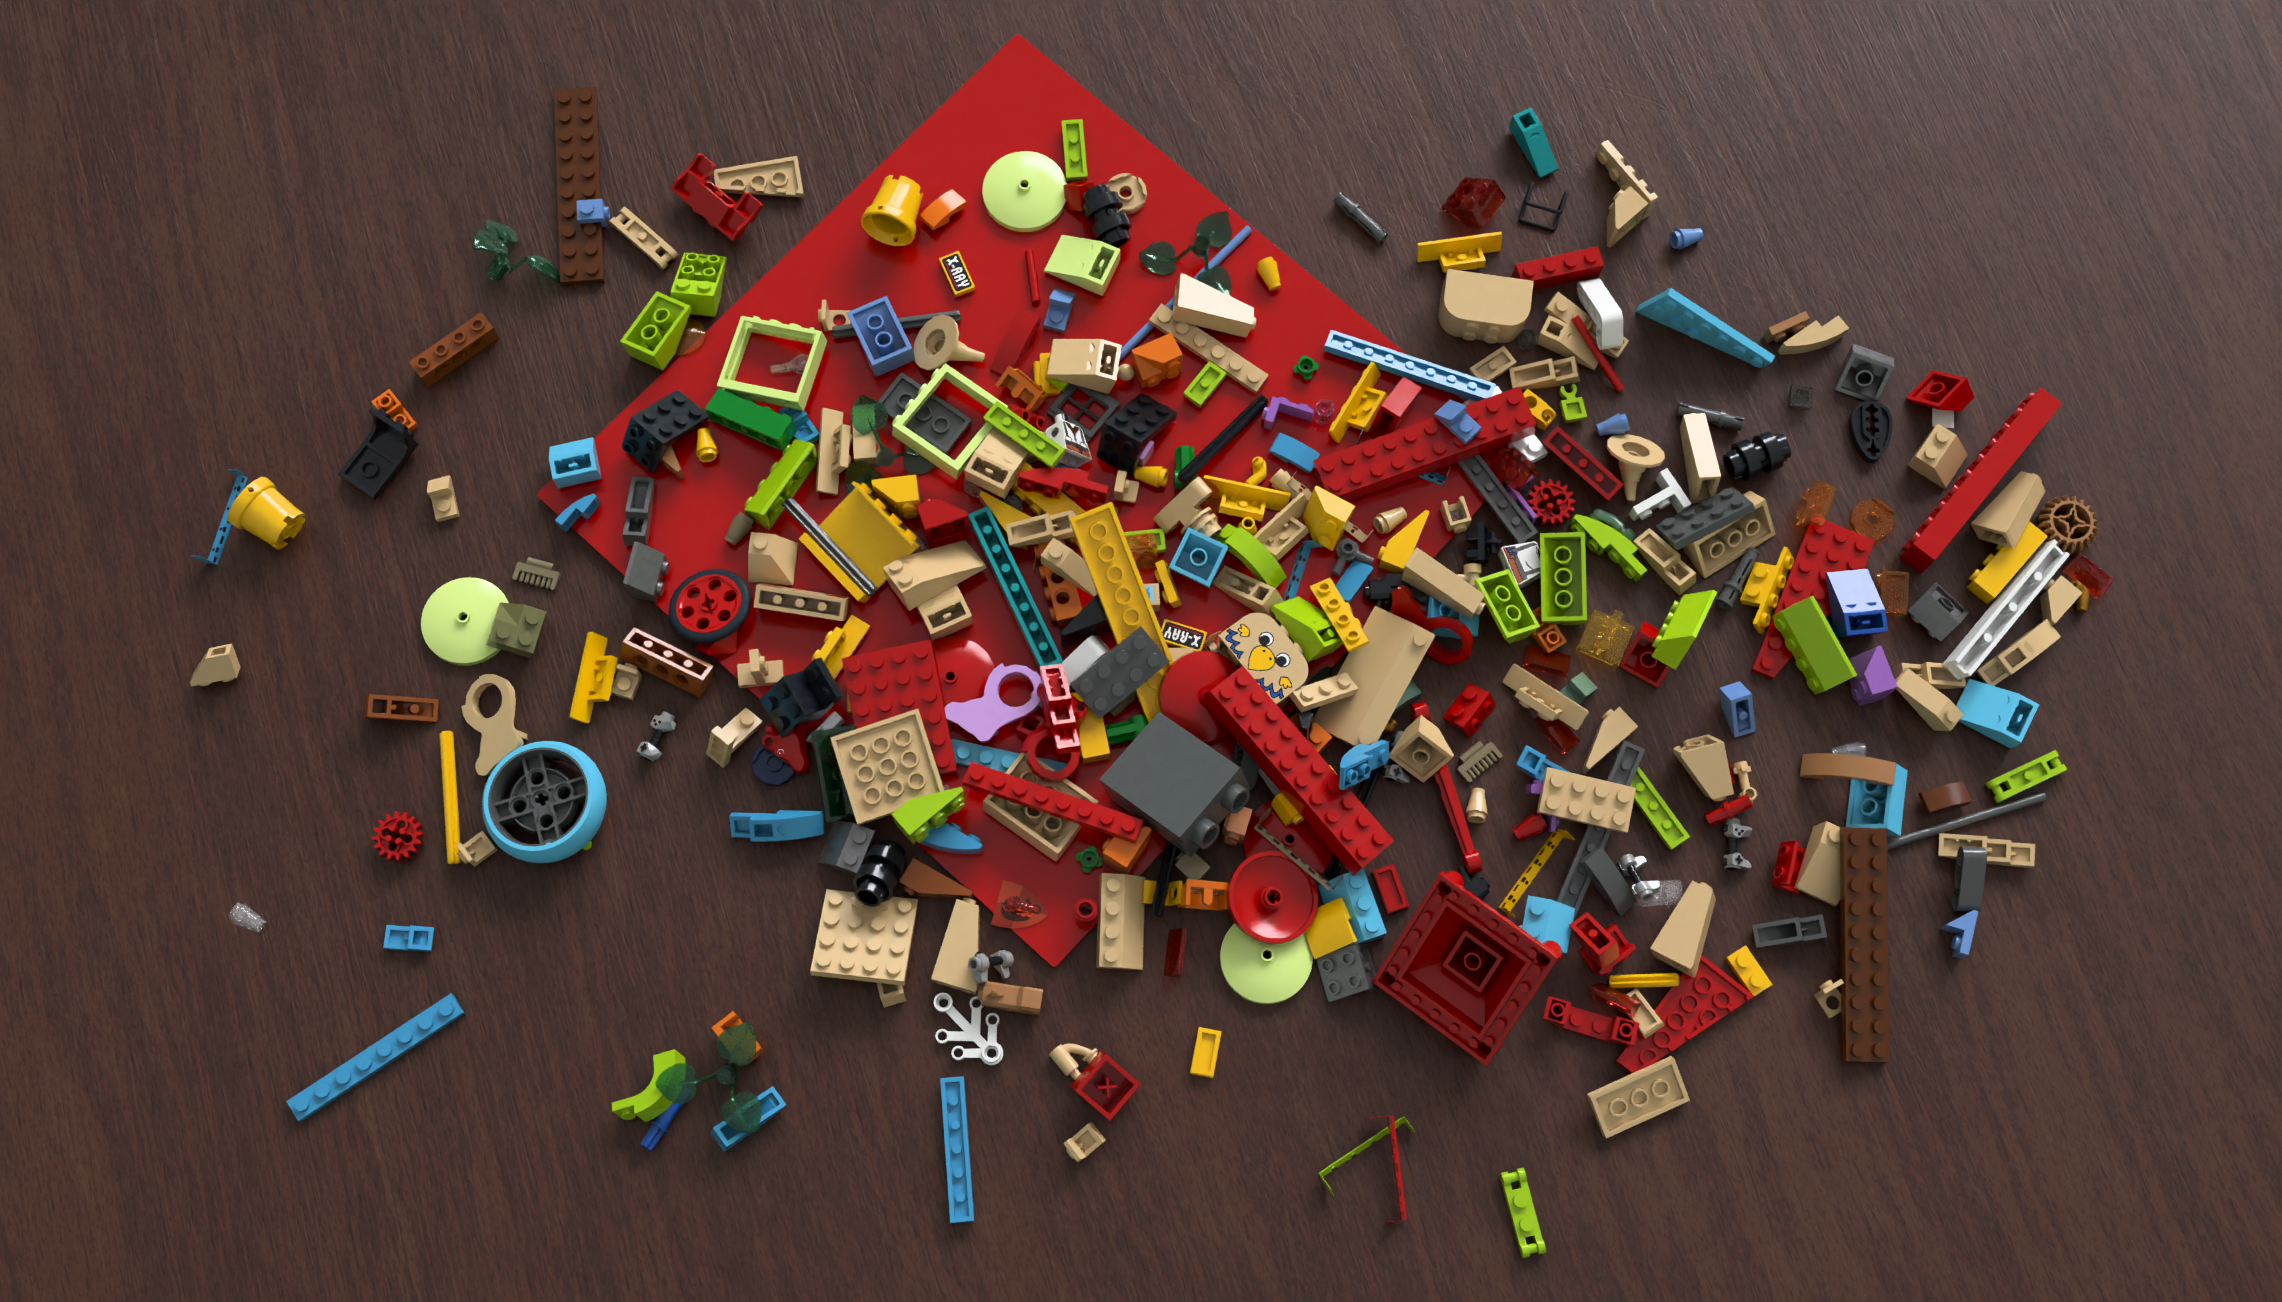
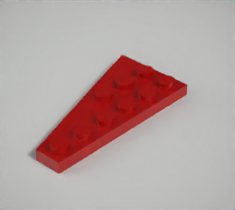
M1701 955L1696 976L1693 978L1682 972L1679 976V985L1671 986L1655 1007L1654 1011L1664 1023V1027L1646 1039L1638 1030L1634 1046L1627 1045L1615 1062L1630 1074L1650 1066L1753 998L1754 995Z

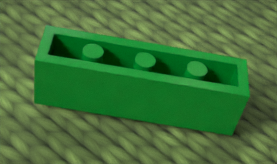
M718 388L705 407L710 421L783 452L797 432L793 419L787 414H778L768 406H759L751 399L740 398L729 390L726 392Z

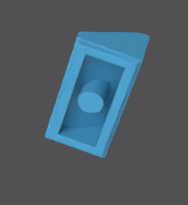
M1353 560L1335 585L1345 603L1348 602L1350 604L1372 574L1374 569L1372 566L1358 560Z

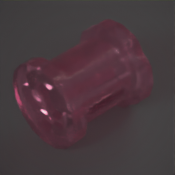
M1321 399L1316 403L1313 415L1314 420L1318 424L1326 425L1332 421L1335 408L1334 403L1329 399Z

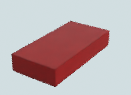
M1394 864L1373 870L1371 873L1386 915L1408 909L1409 905Z

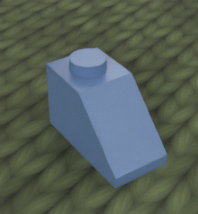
M1740 681L1720 687L1721 707L1733 737L1736 738L1755 732L1752 693Z

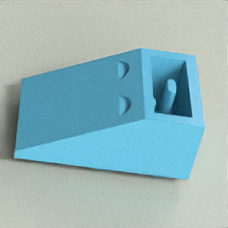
M1968 679L1966 687H1964L1956 704V707L1963 713L1959 720L1960 723L2010 749H2013L2022 742L2039 706L2038 703L2018 693L1972 679Z

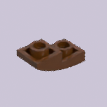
M1964 781L1934 787L1918 793L1927 814L1945 812L1949 808L1966 806L1973 802Z

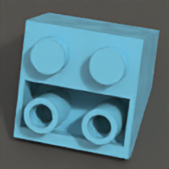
M593 437L550 447L549 463L553 481L558 489L602 479Z

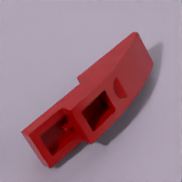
M1050 467L1020 472L1016 486L1026 492L1040 493L1047 498L1059 499L1061 492H1065L1072 497L1079 496L1088 499L1090 502H1100L1103 504L1105 503L1109 488L1107 485L1089 481L1090 472L1054 467L1053 469Z

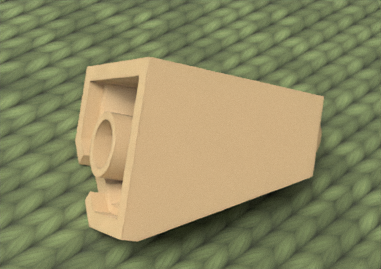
M1707 734L1687 739L1683 742L1684 747L1682 748L1681 746L1673 748L1674 754L1705 796L1713 801H1722L1727 799V796L1734 794L1723 741Z

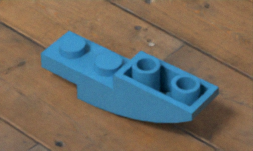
M1379 740L1371 745L1361 743L1350 749L1340 762L1339 789L1345 790L1370 778L1372 770L1387 764L1390 756L1389 742Z
M779 810L776 814L732 812L729 816L731 837L750 838L751 841L755 842L802 839L825 833L823 811Z
M952 822L949 825L944 823L939 829L933 827L928 832L929 836L920 842L933 849L950 853L977 854L983 851V845L978 837L973 834L965 835L961 832L962 829Z

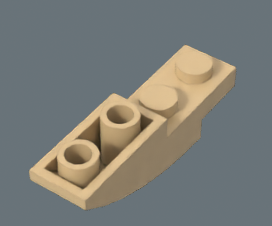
M1555 293L1544 311L1552 317L1569 324L1575 330L1577 329L1571 319L1579 315L1596 342V325L1590 315L1561 293ZM1623 337V345L1621 347L1604 349L1602 351L1606 355L1618 358L1629 340Z
M2045 619L2010 644L2008 648L1975 670V672L1985 684L1995 686L2038 656L2061 636L2048 619Z

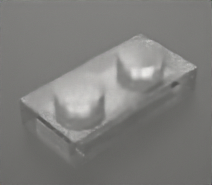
M1681 880L1659 881L1660 891L1654 894V897L1647 902L1636 899V906L1678 904L1683 896Z

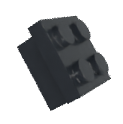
M817 658L803 671L783 676L760 699V702L781 738L789 736L799 725L820 719L843 697V694L822 658Z

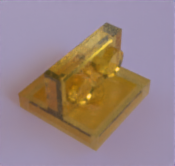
M1594 609L1576 650L1618 668L1635 626L1622 621L1623 612L1616 609L1611 616Z

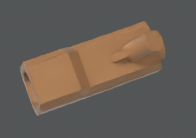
M987 981L984 986H979L977 999L982 1000L981 1006L1039 1016L1043 989Z

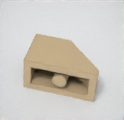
M2062 575L2055 581L2051 578L2043 587L2045 592L2040 596L2043 621L2048 619L2052 626L2056 624L2082 594L2078 588Z

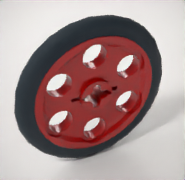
M723 569L700 571L688 577L675 590L670 600L668 611L670 623L673 629L688 641L696 643L720 641L738 630L746 620L751 605L750 590L746 582L739 575ZM714 583H721L719 589L710 590ZM693 591H700L698 597L694 599L689 598ZM736 594V598L733 601H725L728 595ZM707 597H708L709 601L712 603V604H711V606H712V607H711V610H712L713 614H712V613L710 612V610L708 609V604H709V603H708V601H707ZM694 610V614L691 617H683L686 611ZM725 613L731 614L728 620L720 621L721 615ZM704 621H708V622H709V625H708L707 628H705V629H699V628H698L699 625H700V623H702V622H704Z

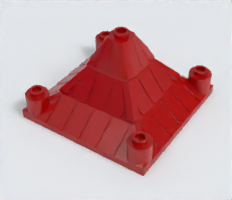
M1442 871L1435 879L1372 982L1485 1066H1488L1496 1053L1502 1048L1504 1040L1553 966L1561 959L1562 949L1554 941L1548 940L1541 943L1534 939L1530 934L1517 927L1509 919L1463 887L1464 880L1458 872Z

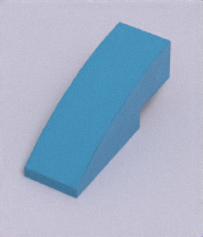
M772 1086L734 1111L733 1115L713 1127L711 1134L725 1152L786 1107V1103Z

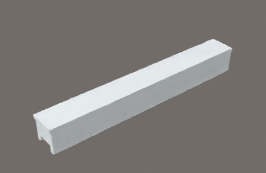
M2055 539L2042 543L1942 664L1957 680L1969 677L1974 673L2069 557L2070 554L2068 552L2063 553L2056 545L2058 542Z

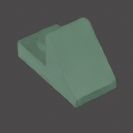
M1581 672L1572 678L1560 693L1580 705L1598 688Z

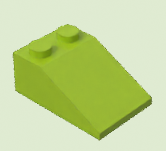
M656 291L621 339V344L629 356L664 370L676 353L692 307Z

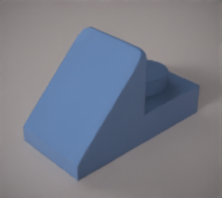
M1059 289L1053 290L1049 297V308L1043 324L1044 329L1065 333L1076 296L1075 293Z
M1449 400L1434 416L1466 445L1481 431L1482 427L1466 413L1467 407L1464 404Z
M1973 910L1940 927L1942 930L1957 934L1953 937L1951 948L1953 949L1952 956L1961 959L1969 955L1978 911Z

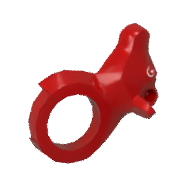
M1400 585L1392 591L1390 613L1410 621L1431 633L1436 628L1450 629L1461 638L1463 643L1461 649L1451 651L1441 647L1434 639L1426 654L1445 664H1459L1469 657L1473 637L1463 622L1449 616L1428 618L1424 607L1413 598L1412 592L1408 587Z
M832 708L820 719L799 725L789 736L781 738L772 722L771 726H766V733L762 738V746L786 762L795 773H806L811 764L807 756L806 732L825 721Z
M1041 682L1037 687V695L1042 702L1045 722L1026 736L1020 753H1025L1026 762L1030 770L1042 781L1048 783L1060 782L1068 778L1076 769L1079 763L1080 751L1068 753V763L1060 771L1045 770L1036 760L1035 750L1037 744L1045 738H1053ZM1071 694V705L1080 742V725L1084 721L1088 709L1087 704L1078 701Z

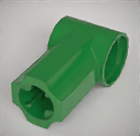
M1180 446L1175 448V490H1183L1197 478L1196 474L1186 484H1182L1177 479L1178 473L1194 459V447Z
M1145 714L1133 716L1128 721L1105 725L1109 746L1133 741L1148 725Z

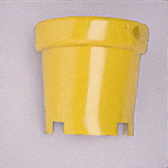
M889 175L884 178L872 205L866 208L861 217V225L868 235L879 242L892 246H906L912 243L917 230L915 223L924 194L919 193L921 187L915 181L905 176H900L899 180L892 179L893 175Z
M260 477L247 485L237 496L228 512L227 520L230 525L237 529H245L275 549H281L288 544L284 541L286 538L292 537L294 539L305 522V518L302 517L305 514L276 490L274 483L267 477Z

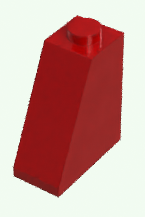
M1403 377L1381 405L1367 435L1377 438L1396 431L1415 403L1422 387Z

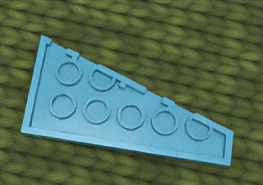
M1672 288L1639 304L1637 307V313L1748 362L1755 367L1762 368L1771 364L1775 355Z

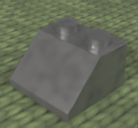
M1853 343L1843 363L1835 390L1864 401L1878 402L1894 369V358Z
M634 541L623 585L631 597L653 602L658 601V597L662 596L664 591V583H662L664 575H668L670 569V562H668L666 555Z
M1937 582L1908 610L1915 622L1921 623L1927 628V632L1931 637L1940 641L1952 632L1969 613Z
M834 820L817 863L855 877L860 866L863 865V860L869 848L874 845L877 839L876 832L855 823Z

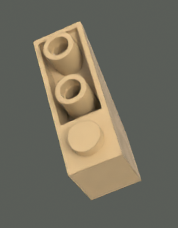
M1550 315L1548 316L1536 344L1566 358L1574 356L1577 363L1595 371L1598 362L1580 333L1569 324Z

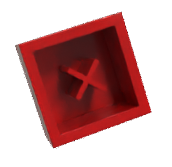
M1100 1050L1071 1084V1087L1111 1121L1141 1084Z

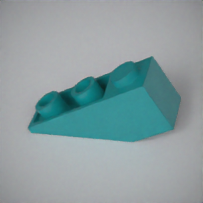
M1530 107L1513 115L1509 130L1538 177L1542 178L1557 171L1558 166L1542 124Z

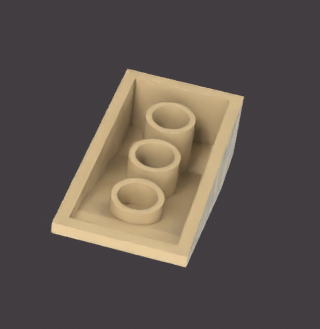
M964 540L900 557L882 568L889 586L910 611L987 567L967 541Z

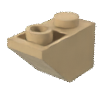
M227 644L209 648L193 673L190 681L191 687L197 685L207 686L217 681L228 682L237 678L240 664L233 645Z

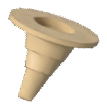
M946 315L935 316L925 323L916 337L913 349L916 364L928 371L940 368L947 361L983 362L985 353L971 349L958 340L959 330L957 323L952 317Z
M1618 434L1611 436L1607 440V450L1619 462L1626 499L1628 501H1635L1637 483L1640 481L1642 472H1645L1647 468L1660 466L1664 462L1665 454L1658 445L1639 436Z

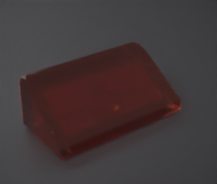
M2078 552L2063 569L2064 573L2073 580L2083 583L2095 598H2099L2105 593L2114 581L2109 574L2082 552Z
M1527 645L1522 666L1566 677L1569 672L1571 655L1555 651L1547 654L1543 648Z
M1538 716L1533 721L1562 755H1565L1580 742L1570 728L1559 719L1546 721Z
M1186 928L1169 931L1164 966L1165 976L1177 978L1182 976L1187 938Z
M1604 983L1593 984L1589 987L1593 998L1631 1017L1635 1016L1641 1005L1640 1001Z

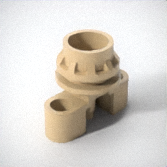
M1200 477L1194 479L1153 518L1157 525L1164 529L1166 535L1181 523L1184 525L1180 531L1182 535H1185L1189 527L1213 539L1222 530L1218 524L1217 516L1214 513L1210 515L1212 509L1210 507L1204 510L1200 508V505L1213 493Z

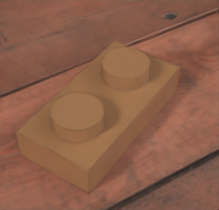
M1806 311L1769 327L1763 338L1768 344L1772 341L1779 342L1792 332L1797 334L1806 328L1805 325L1810 317Z

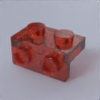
M1502 446L1490 461L1488 467L1494 474L1519 492L1531 475L1538 478L1540 473L1535 470L1536 465L1527 458L1524 461L1521 459L1522 454L1513 447L1509 450Z

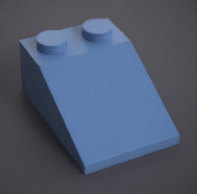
M887 296L847 312L875 377L915 361L912 346Z

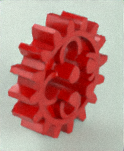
M1549 479L1547 484L1541 480L1539 487L1534 485L1532 492H1529L1527 496L1530 499L1527 503L1537 515L1536 521L1538 519L1542 520V526L1546 522H1549L1550 527H1553L1554 522L1560 526L1563 520L1567 521L1570 517L1569 514H1572L1574 508L1571 506H1574L1575 500L1570 499L1573 492L1566 491L1568 485L1561 487L1559 480L1556 484H1553L1552 479ZM1557 497H1562L1564 499V501H1562V499H1558L1553 506L1552 503L1555 501ZM1547 500L1549 501V503L1544 509L1538 508L1537 505H1539L1540 507H1544ZM1552 509H1553V511L1556 512V513H1557V511H1558L1559 514H1558V515L1553 514Z
M395 811L394 817L386 814L387 820L385 822L380 819L378 820L381 825L380 828H373L377 832V836H373L372 840L378 842L373 846L374 849L377 851L381 850L379 855L383 858L387 856V859L391 862L394 858L398 862H402L403 856L410 860V853L418 854L417 845L423 846L424 844L419 840V838L425 837V834L419 831L423 826L417 823V818L414 816L410 817L407 812H404L402 817L398 811ZM400 824H406L405 827L399 828ZM390 830L397 836L402 834L408 839L412 837V841L406 843L401 838L394 839L390 835L385 836V832ZM397 845V849L391 851V847Z

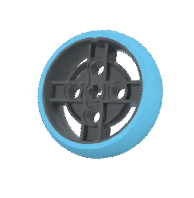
M555 741L530 743L506 755L491 772L482 798L484 823L494 842L507 854L532 863L560 861L584 848L597 833L606 810V787L596 764L581 750ZM549 761L568 762L574 765L583 776L571 779L565 773L551 769ZM523 772H525V775L522 776L513 787L510 798L506 799L507 793L511 785ZM540 777H544L542 783L536 785L537 780ZM567 791H570V796L566 799H563V795ZM526 804L525 810L519 813V808ZM583 804H584L582 813H581V815L579 816L578 820H577L576 823L565 833V832H564V829H565L567 826H569L570 823H571V822L573 821V819L575 818V816H576V814H577V811H578L579 805H583ZM553 819L551 826L545 828L546 822ZM518 825L524 831L538 835L540 844H526L516 840L511 836L507 827Z

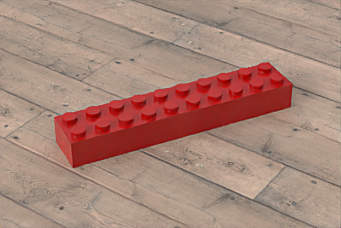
M1519 386L1466 405V413L1482 427L1481 431L1466 445L1436 417L1316 459L1313 463V470L1322 489L1348 502L1534 435L1537 424Z
M2042 388L2036 393L2031 391L2016 407L2014 413L2003 423L2000 430L1994 434L1987 446L1977 455L1978 457L1967 467L1965 473L1954 483L1951 490L1940 500L1938 506L1927 516L1924 523L1918 527L1911 539L1901 548L1904 553L1899 558L1920 574L1937 559L2062 403Z
M1244 666L1236 670L1207 694L1203 702L1353 876L1394 841L1349 788L1345 790L1339 789V776Z

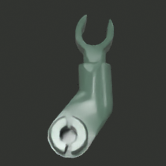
M1600 508L1593 510V513L1589 515V518L1598 521L1602 520L1630 541L1635 538L1634 531L1629 528L1626 529L1625 525L1615 515Z

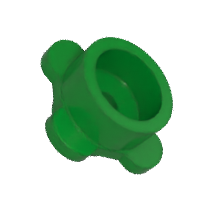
M1305 355L1301 356L1298 364L1293 367L1294 373H1299L1305 380H1310L1314 371L1319 369L1318 363Z
M1089 846L1088 849L1076 855V860L1083 866L1082 870L1085 873H1090L1091 869L1096 866L1100 867L1103 864V859L1098 856L1097 849L1094 846Z

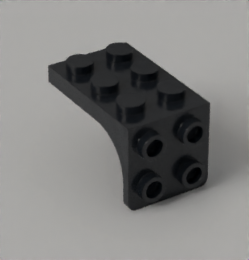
M676 390L630 417L622 449L653 473L657 471L659 463L669 447L680 438L707 423L709 417L703 409L682 392Z
M1140 393L1104 422L1097 457L1118 470L1127 472V475H1133L1146 445L1152 438L1176 420L1177 412L1155 401L1150 396Z
M371 408L369 410L373 416L371 431L338 475L376 500L419 444L413 439L415 435L398 420L395 422L382 409L376 411Z

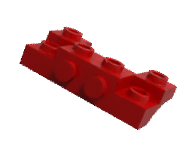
M697 153L686 170L675 179L670 189L692 207V211L707 219V223L710 226L720 230L730 240L738 241L748 224L755 221L764 205L749 192H744L738 203L732 200L709 180L717 166L702 153Z

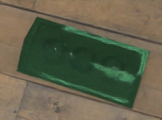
M856 724L811 732L826 823L855 817L831 737L857 729Z

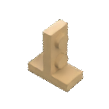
M758 649L749 650L750 663L737 664L739 688L775 685L784 676L783 660L765 661V656H761Z
M747 708L743 709L722 729L716 726L711 731L706 754L724 768L730 762L731 753L762 726L763 721Z

